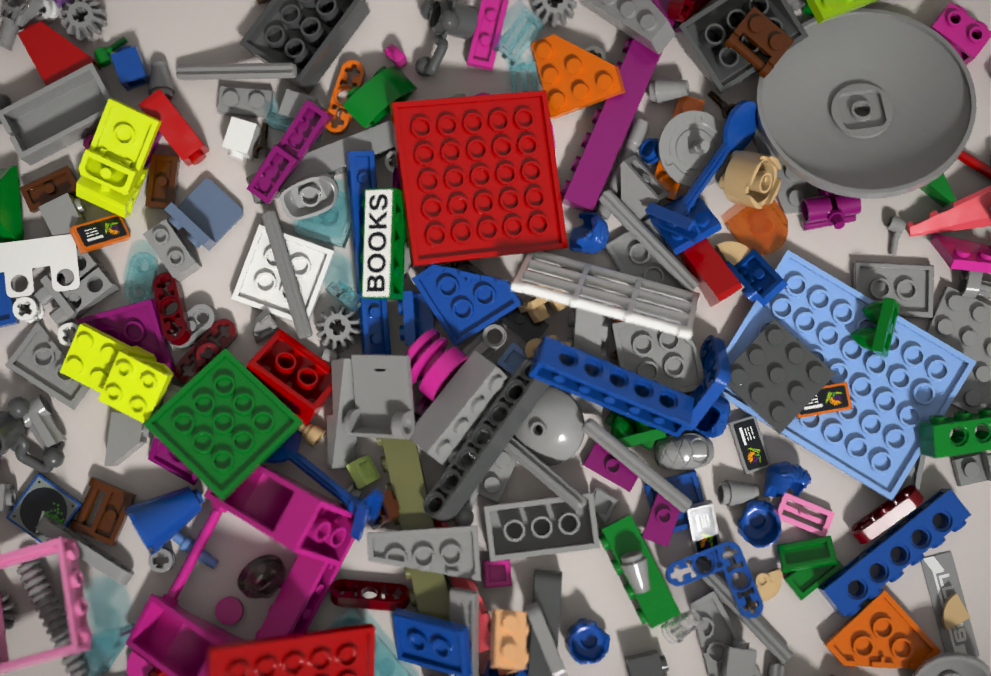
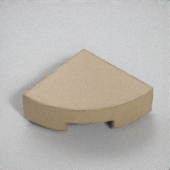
M726 241L715 246L725 263L729 261L733 266L751 252L747 246L735 241Z
M952 593L948 596L942 610L941 623L944 630L947 631L971 618L957 593Z

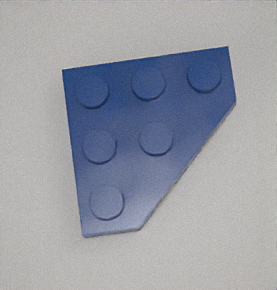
M433 264L412 278L454 346H457L523 304L517 292L511 291L510 281L497 277Z

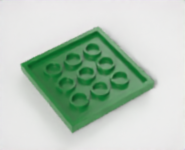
M225 348L143 424L223 502L300 428L303 422Z

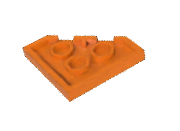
M555 34L531 43L543 90L547 91L551 118L562 117L625 93L618 66Z
M885 589L878 596L870 599L823 644L842 665L855 667L869 666L916 670L923 662L941 652Z

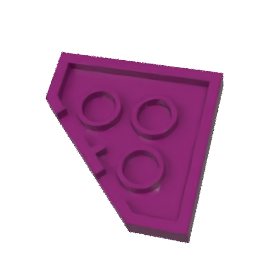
M155 298L77 319L78 325L86 323L132 347L137 345L154 354L156 362L166 364L174 373L172 377L176 376L170 348L162 332Z

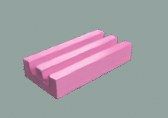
M788 493L781 494V500L777 505L780 520L820 537L827 535L835 514L832 511ZM787 500L825 515V521L786 505ZM783 510L822 525V529H816L782 514Z

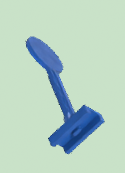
M742 100L731 110L723 129L722 145L714 153L681 202H677L672 210L650 202L645 211L647 214L655 217L652 221L653 225L695 243L698 241L702 234L695 220L687 217L691 212L690 208L726 159L727 154L730 151H742L751 142L758 126L757 105L755 102Z
M296 430L264 462L275 464L291 461L346 505L347 510L355 515L350 535L359 541L363 536L366 523L372 528L376 526L384 494L375 488L363 500L359 497H354L298 452L301 437L299 431Z

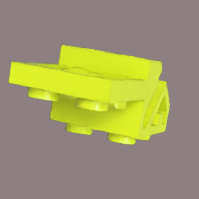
M109 98L90 148L85 149L78 167L81 177L76 183V196L123 218L129 217L149 168L144 165L162 121L118 100Z
M86 323L79 325L60 370V373L100 392L99 401L142 423L146 422L158 410L174 374L166 364L156 362L154 354L137 345L132 347Z

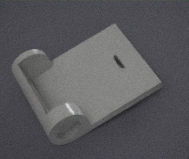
M352 354L355 408L349 410L343 419V428L347 435L350 437L410 439L415 430L410 355Z

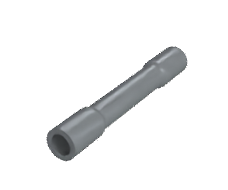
M635 118L626 138L624 149L606 190H611L616 196H618L621 189L620 164L636 154L650 125L647 121L640 118ZM599 201L595 212L600 214L604 220H609L611 212Z

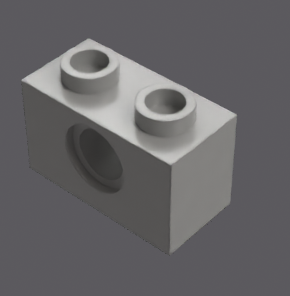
M164 219L143 234L169 273L179 282L202 268L176 228L168 220Z

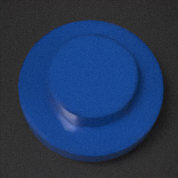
M657 138L644 140L639 148V155L647 164H654L659 160V139Z

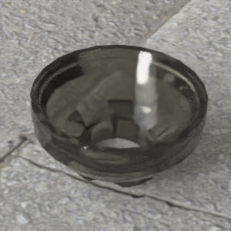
M263 555L254 559L243 568L238 576L237 585L240 591L251 599H266L274 596L275 592L281 588L285 579L286 568L284 563L276 555Z

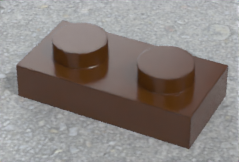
M151 155L145 203L147 208L165 209L171 202L175 204L180 158L178 156Z
M67 165L20 187V190L30 212L35 213L40 211L39 206L67 192L71 195L76 194L77 179L72 168Z
M391 490L382 492L384 498L376 526L372 528L373 530L385 526L400 516L398 500L392 495Z

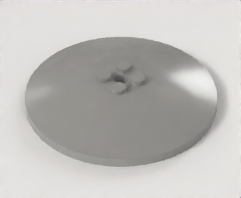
M858 8L818 24L815 17L802 23V26L807 32L808 37L787 50L765 78L759 76L756 92L757 119L760 130L771 151L785 167L802 180L817 188L841 196L865 199L887 198L902 195L929 184L947 171L958 159L971 135L975 122L976 93L974 83L965 62L945 38L927 25L911 17L888 10ZM863 108L868 112V115L859 116L854 110Z

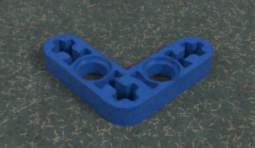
M709 335L704 340L700 349L704 379L691 395L695 399L691 424L686 429L688 431L694 430L724 391L731 378L725 342L713 335Z
M734 542L721 543L673 562L666 568L665 576L668 583L677 587L722 571L740 615L745 618H756L763 611V601L740 547ZM727 546L729 550H735L736 554L732 556L734 564L740 562L742 567L733 568L727 572L726 567L731 566L728 558H722L721 554L725 552L724 547ZM705 556L709 558L711 567L707 572H701L697 569L696 560L698 557ZM690 560L691 569L696 576L691 578V572L682 576L683 581L681 582L677 578L672 579L673 567L677 566L679 570L687 568L688 565L685 562ZM736 572H742L747 578V583L742 588H737L732 583V576ZM751 587L753 593H748L747 595L750 601H756L757 603L753 614L749 610L745 611L743 609V606L747 604L744 596L738 598L737 592H745Z

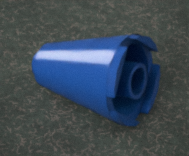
M187 486L129 505L124 511L131 519L132 525L146 548L153 555L202 510L200 504L205 501L197 488L191 490Z

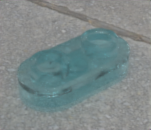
M139 252L130 260L124 285V296L132 304L152 298L153 281L158 272V261L153 255L147 252ZM148 262V270L142 271V264ZM143 288V295L137 297L136 290Z
M340 280L337 284L331 281L325 289L353 312H356L362 305L358 301L361 296Z

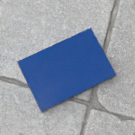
M400 608L392 612L398 660L455 676H471L473 674L467 625Z

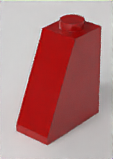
M42 21L30 23L25 26L23 31L18 33L46 86L91 62L101 70L92 57Z
M160 88L138 104L144 113L162 121L159 132L188 167L192 164L197 165L206 158L205 154L209 152V149Z
M707 239L678 254L686 268L699 281L698 287L710 307L733 295L743 287Z

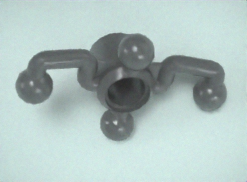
M425 0L422 2L420 13L424 19L429 20V24L434 30V43L437 47L432 58L425 56L417 60L415 69L420 76L430 77L437 72L448 48L447 35L467 40L472 37L478 21V12L475 6L457 2L458 0Z
M23 397L12 398L8 403V411H0V457L11 449L15 452L17 460L41 473L51 472L54 468L61 466L65 456L60 448L50 447L46 449L43 453V461L27 453L30 442L24 435V425L20 418L25 417L29 413L30 404Z

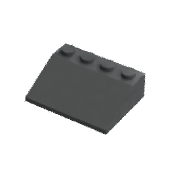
M271 0L239 44L264 63L291 62L296 64L297 76L285 79L307 94H310L370 13V10L364 0Z
M717 0L675 28V37L688 57L715 89L722 94L757 71L754 66L733 48L728 49L723 44L752 7L755 6L794 40L788 50L808 37L807 32L787 0ZM743 35L740 36L739 40L762 60L765 62L768 60V57Z

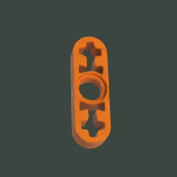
M356 60L346 61L342 65L327 111L334 115L332 120H336L338 116V110L334 109V107L336 106L342 110L340 119L343 125L333 128L332 122H329L326 126L327 130L333 135L344 134L348 130L352 115L349 112L347 114L343 112L347 110L337 100L341 92H349L353 89L348 85L350 78L347 71H352L353 68L357 69L359 76L354 75L351 82L354 87L359 86L360 88L365 79L364 68Z

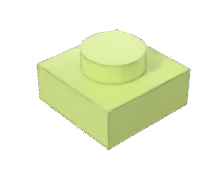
M369 454L346 465L358 490L381 478Z

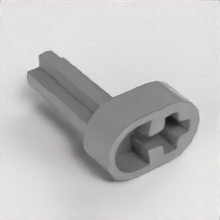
M961 270L958 291L962 292L960 296L974 299L978 295L991 298V282L982 280L983 272Z

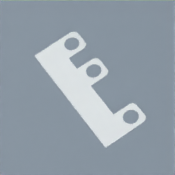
M71 234L0 243V273L4 272L6 294L9 297L29 296L34 292L32 268L50 266L52 288L57 292L75 290L80 286L77 247ZM62 269H69L74 274V280L68 286H62L57 281V274ZM16 275H23L28 280V286L22 292H16L11 287V280Z

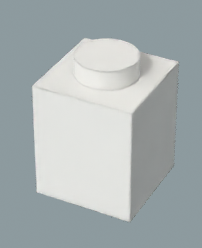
M231 117L222 147L230 158L243 161L244 158L252 160L253 150L257 145L261 129L256 123Z

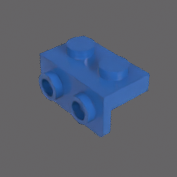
M755 249L746 255L735 267L729 261L726 262V265L744 286L741 291L751 302L757 299L765 306L788 285Z
M413 290L403 291V300H398L399 315L403 314L404 325H400L399 328L400 340L405 341V345L410 348L426 331L435 329L434 313L421 293L416 294Z

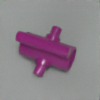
M817 188L818 196L803 198L801 201V212L804 219L801 221L803 231L833 225L835 229H841L845 223L856 221V214L861 212L860 198L841 196Z

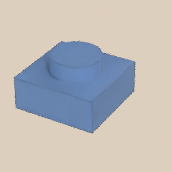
M512 342L496 364L513 376L527 357L524 350Z

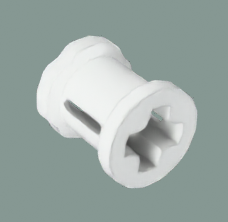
M21 297L13 304V314L22 321L29 323L39 322L45 315L44 305L32 298ZM28 306L32 310L31 314H28L29 312L26 310Z

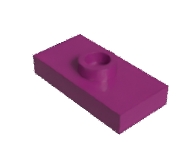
M595 442L583 463V466L628 492L632 490L638 479L635 473L597 442Z
M658 492L654 498L642 538L668 547L680 510Z

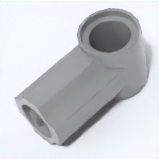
M489 325L462 352L470 357L475 350L488 359L506 343V331L500 325ZM492 329H498L502 332L503 337L498 344H491L487 339V335Z
M41 394L28 401L30 411L25 417L20 419L23 425L32 431L43 451L50 447H58L67 440L52 417L53 410L48 401Z

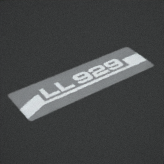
M947 552L923 558L921 564L945 653L959 652L979 657L970 618L948 631L944 630L941 623L945 600L952 593L958 594L967 610L952 553Z

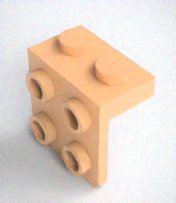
M501 609L491 611L490 668H498V674L501 676L526 669L529 653L526 649V637L529 632V623L526 621L527 612Z

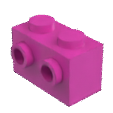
M952 2L946 6L930 26L931 29L939 33L954 47L966 65L975 59L991 38V31L988 30L985 23L973 19L963 7L954 5Z

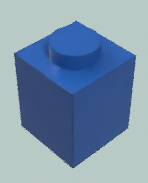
M136 46L121 47L116 53L110 55L120 84L127 91L149 84L150 75L142 53Z

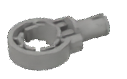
M1 0L2 12L0 18H2L1 21L3 22L0 31L1 47L12 50L19 29L25 28L29 20L37 15L43 0H26L20 7L18 0Z

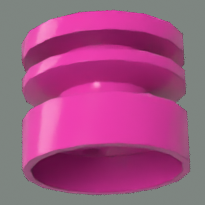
M435 329L426 331L411 345L405 354L410 355L412 384L422 379L419 391L432 402L469 358L454 346L445 351L448 340L445 337L440 338V333Z

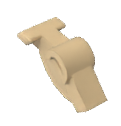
M780 568L763 573L756 572L752 575L762 601H768L776 596L780 590L781 579L784 578ZM750 587L744 597L747 605L754 609L756 601H750L747 595L748 593H753Z

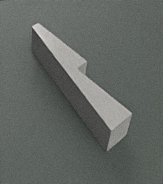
M351 358L331 360L333 415H326L328 469H347L346 465L355 461L357 437L348 436L343 428L344 417L349 410L355 408Z

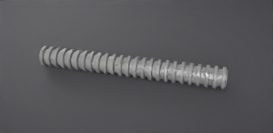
M35 559L22 564L16 572L22 576L20 580L25 582L24 588L29 590L28 596L33 598L31 603L37 606L35 611L40 612L39 619L44 620L42 623L43 627L48 628L46 633L51 635L50 641L55 643L54 649L72 644L69 623L65 619L67 614L61 611L63 606L58 605L59 598L54 597L56 592L53 589L51 590L52 584L47 582L48 576L43 574L44 568L39 566L41 564L40 560ZM85 651L62 657L61 664L66 665L65 672L70 673L71 676H97L96 673H92V665H88L89 659L84 657Z

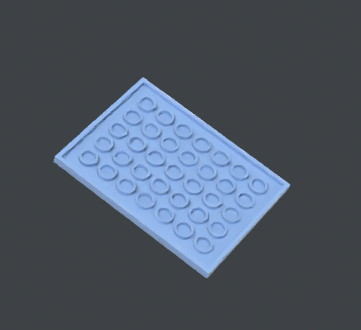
M787 250L775 271L788 285L765 306L756 299L726 348L729 364L731 366L774 319L836 373L825 386L847 382L852 409L798 419L795 417L780 434L892 501L921 454L919 422L929 420V416L945 415L976 361L899 315L888 357L878 356L873 351L863 348L852 339L850 333L865 327H877V324L871 322L862 311V308L875 301ZM726 386L721 393L723 397L727 398L731 404L771 427Z

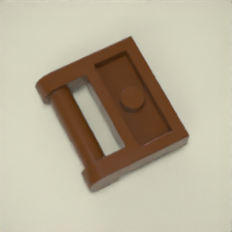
M754 6L723 44L728 49L733 48L758 70L757 73L762 78H765L794 40ZM743 35L765 54L768 60L766 62L739 40L740 36Z
M91 477L88 483L90 488L76 520H72L70 528L114 546L128 517L124 509L129 505H133L136 494L101 479ZM100 490L106 492L92 526H89L86 522Z

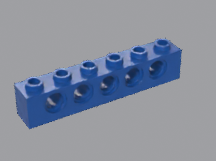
M547 336L543 338L535 349L528 375L532 378L675 437H679L691 424L695 398L681 391L671 389L657 381L640 376L631 370L616 366L607 360H602L583 350L573 348Z
M942 488L821 584L818 590L837 614L844 617L846 615L852 616L861 609L862 606L860 604L867 598L873 599L882 592L883 589L881 587L888 581L894 582L904 574L902 570L909 564L913 566L919 563L925 557L923 553L929 548L935 549L946 540L944 536L949 532H956L964 527L967 523L965 520L971 514L951 489ZM939 513L942 523L936 528L933 524V517ZM915 530L921 533V540L918 544H914L912 541V533ZM897 546L900 550V557L898 560L893 561L890 553ZM876 563L880 571L875 578H872L869 569ZM856 580L859 588L855 594L851 595L848 591V585Z

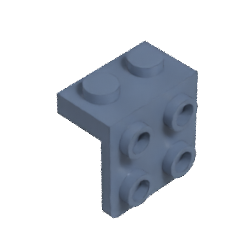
M209 178L204 179L178 207L171 202L164 209L170 215L167 220L178 230L183 227L190 233L186 238L197 248L202 245L209 251L244 215L243 209Z

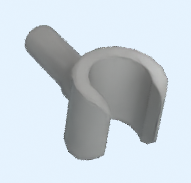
M891 217L886 228L894 232L890 255H896L900 235L906 227L905 221L898 217Z
M325 348L322 359L330 365L331 360H337L340 357L339 352L331 348Z

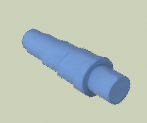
M178 532L172 539L180 545L179 549L184 550L188 554L195 543L194 539L189 536L186 537L181 532ZM204 549L198 558V561L203 562L212 569L219 562Z

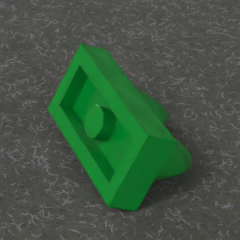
M884 297L883 301L866 305L862 308V311L871 322L877 324V327L858 329L850 333L852 339L858 345L873 351L876 355L888 357L900 304L895 299Z
M616 416L610 430V434L627 448L666 438L665 432L639 421H636L637 433H635L630 423L621 416Z

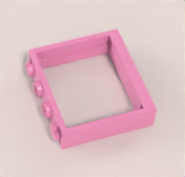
M59 537L0 554V569L58 553L72 643L9 661L0 596V674L92 650V632L88 626L86 614L88 612V604L84 598L82 588L84 578L78 561L80 551L74 539Z

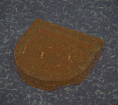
M775 201L769 206H762L763 209L747 206L725 222L724 225L737 242L744 244L751 251L755 249L760 255L771 254L785 243L788 234L787 217Z

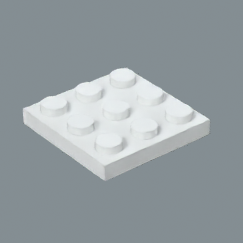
M259 224L231 299L262 311L267 309L270 314L293 321L265 226ZM283 233L310 322L335 251Z

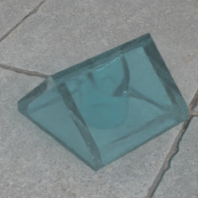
M134 623L92 633V650L83 652L87 676H102L109 671L126 645L125 643L135 626Z

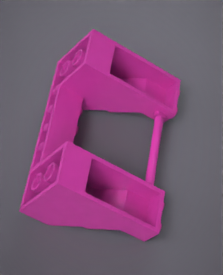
M261 464L223 502L208 488L204 496L213 501L211 506L214 508L209 514L169 592L164 594L163 597L151 594L125 644L168 676H207V646L247 641L189 613L178 605L179 600L177 599L217 525L222 512L226 513V511H229L286 548L299 554L295 558L294 565L282 583L281 590L274 603L270 606L268 615L261 628L257 631L254 640L307 632L355 540L350 535L355 515L339 502L264 464Z

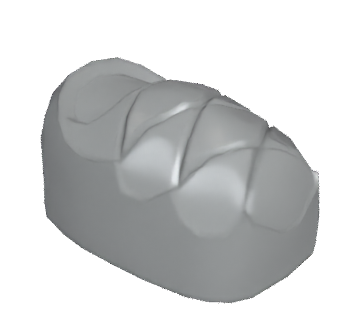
M328 173L310 174L284 188L280 193V203L287 217L292 220L314 217L334 207L339 192L338 184L334 177Z
M683 432L679 437L666 434V438L656 440L655 461L661 468L669 470L699 469L708 465L714 458L713 442L702 434L695 432Z

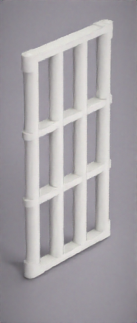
M545 251L528 253L511 284V291L536 296L568 305L572 308H579L619 319L626 323H633L673 334L688 340L692 337L696 307L700 299V293L690 292L647 280L643 277H636Z

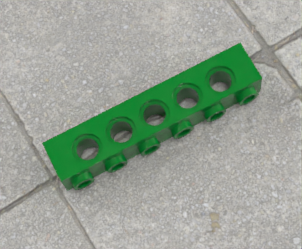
M991 408L978 409L979 413L974 414L968 411L955 412L954 417L933 415L929 416L927 421H920L921 454L936 459L991 450Z

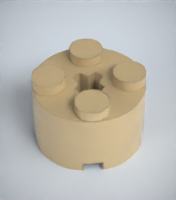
M735 150L731 154L725 174L720 177L719 187L724 190L725 196L730 202L763 209L762 206H769L778 194L781 179L777 178V170L781 171V165L778 159L773 156L746 150Z

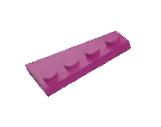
M936 233L933 234L930 242L950 269L991 273L990 245Z

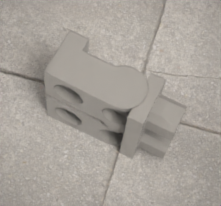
M77 249L80 286L77 289L55 291L52 288L51 272L48 276L45 275L40 279L43 285L35 291L34 296L45 306L53 299L59 304L49 312L50 317L56 324L61 325L71 318L76 320L81 318L83 314L91 310L109 294L113 295L121 289L108 271L103 269L104 266L92 251L81 254L79 249ZM62 269L57 274V281L62 286H68L74 280V274L69 269Z

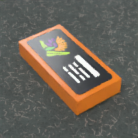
M116 214L72 226L69 230L81 254L126 241L131 237L122 217Z
M847 382L824 386L796 418L852 409Z

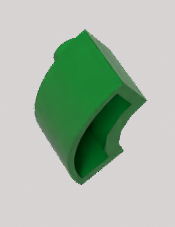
M383 66L360 88L355 86L346 96L348 100L342 106L363 128H371L376 126L390 113V104L392 102L407 101L416 91L417 87L397 66L389 68Z

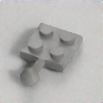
M505 450L502 451L460 512L453 519L456 526H470L473 523L474 514L472 510L479 495L494 502H500L517 462Z

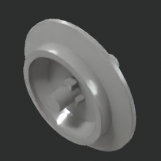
M686 111L673 117L663 128L658 143L659 159L665 172L678 184L691 187L714 153L722 145L724 125L717 118L703 111ZM731 151L727 154L726 159L707 186L717 182L725 174L730 162Z

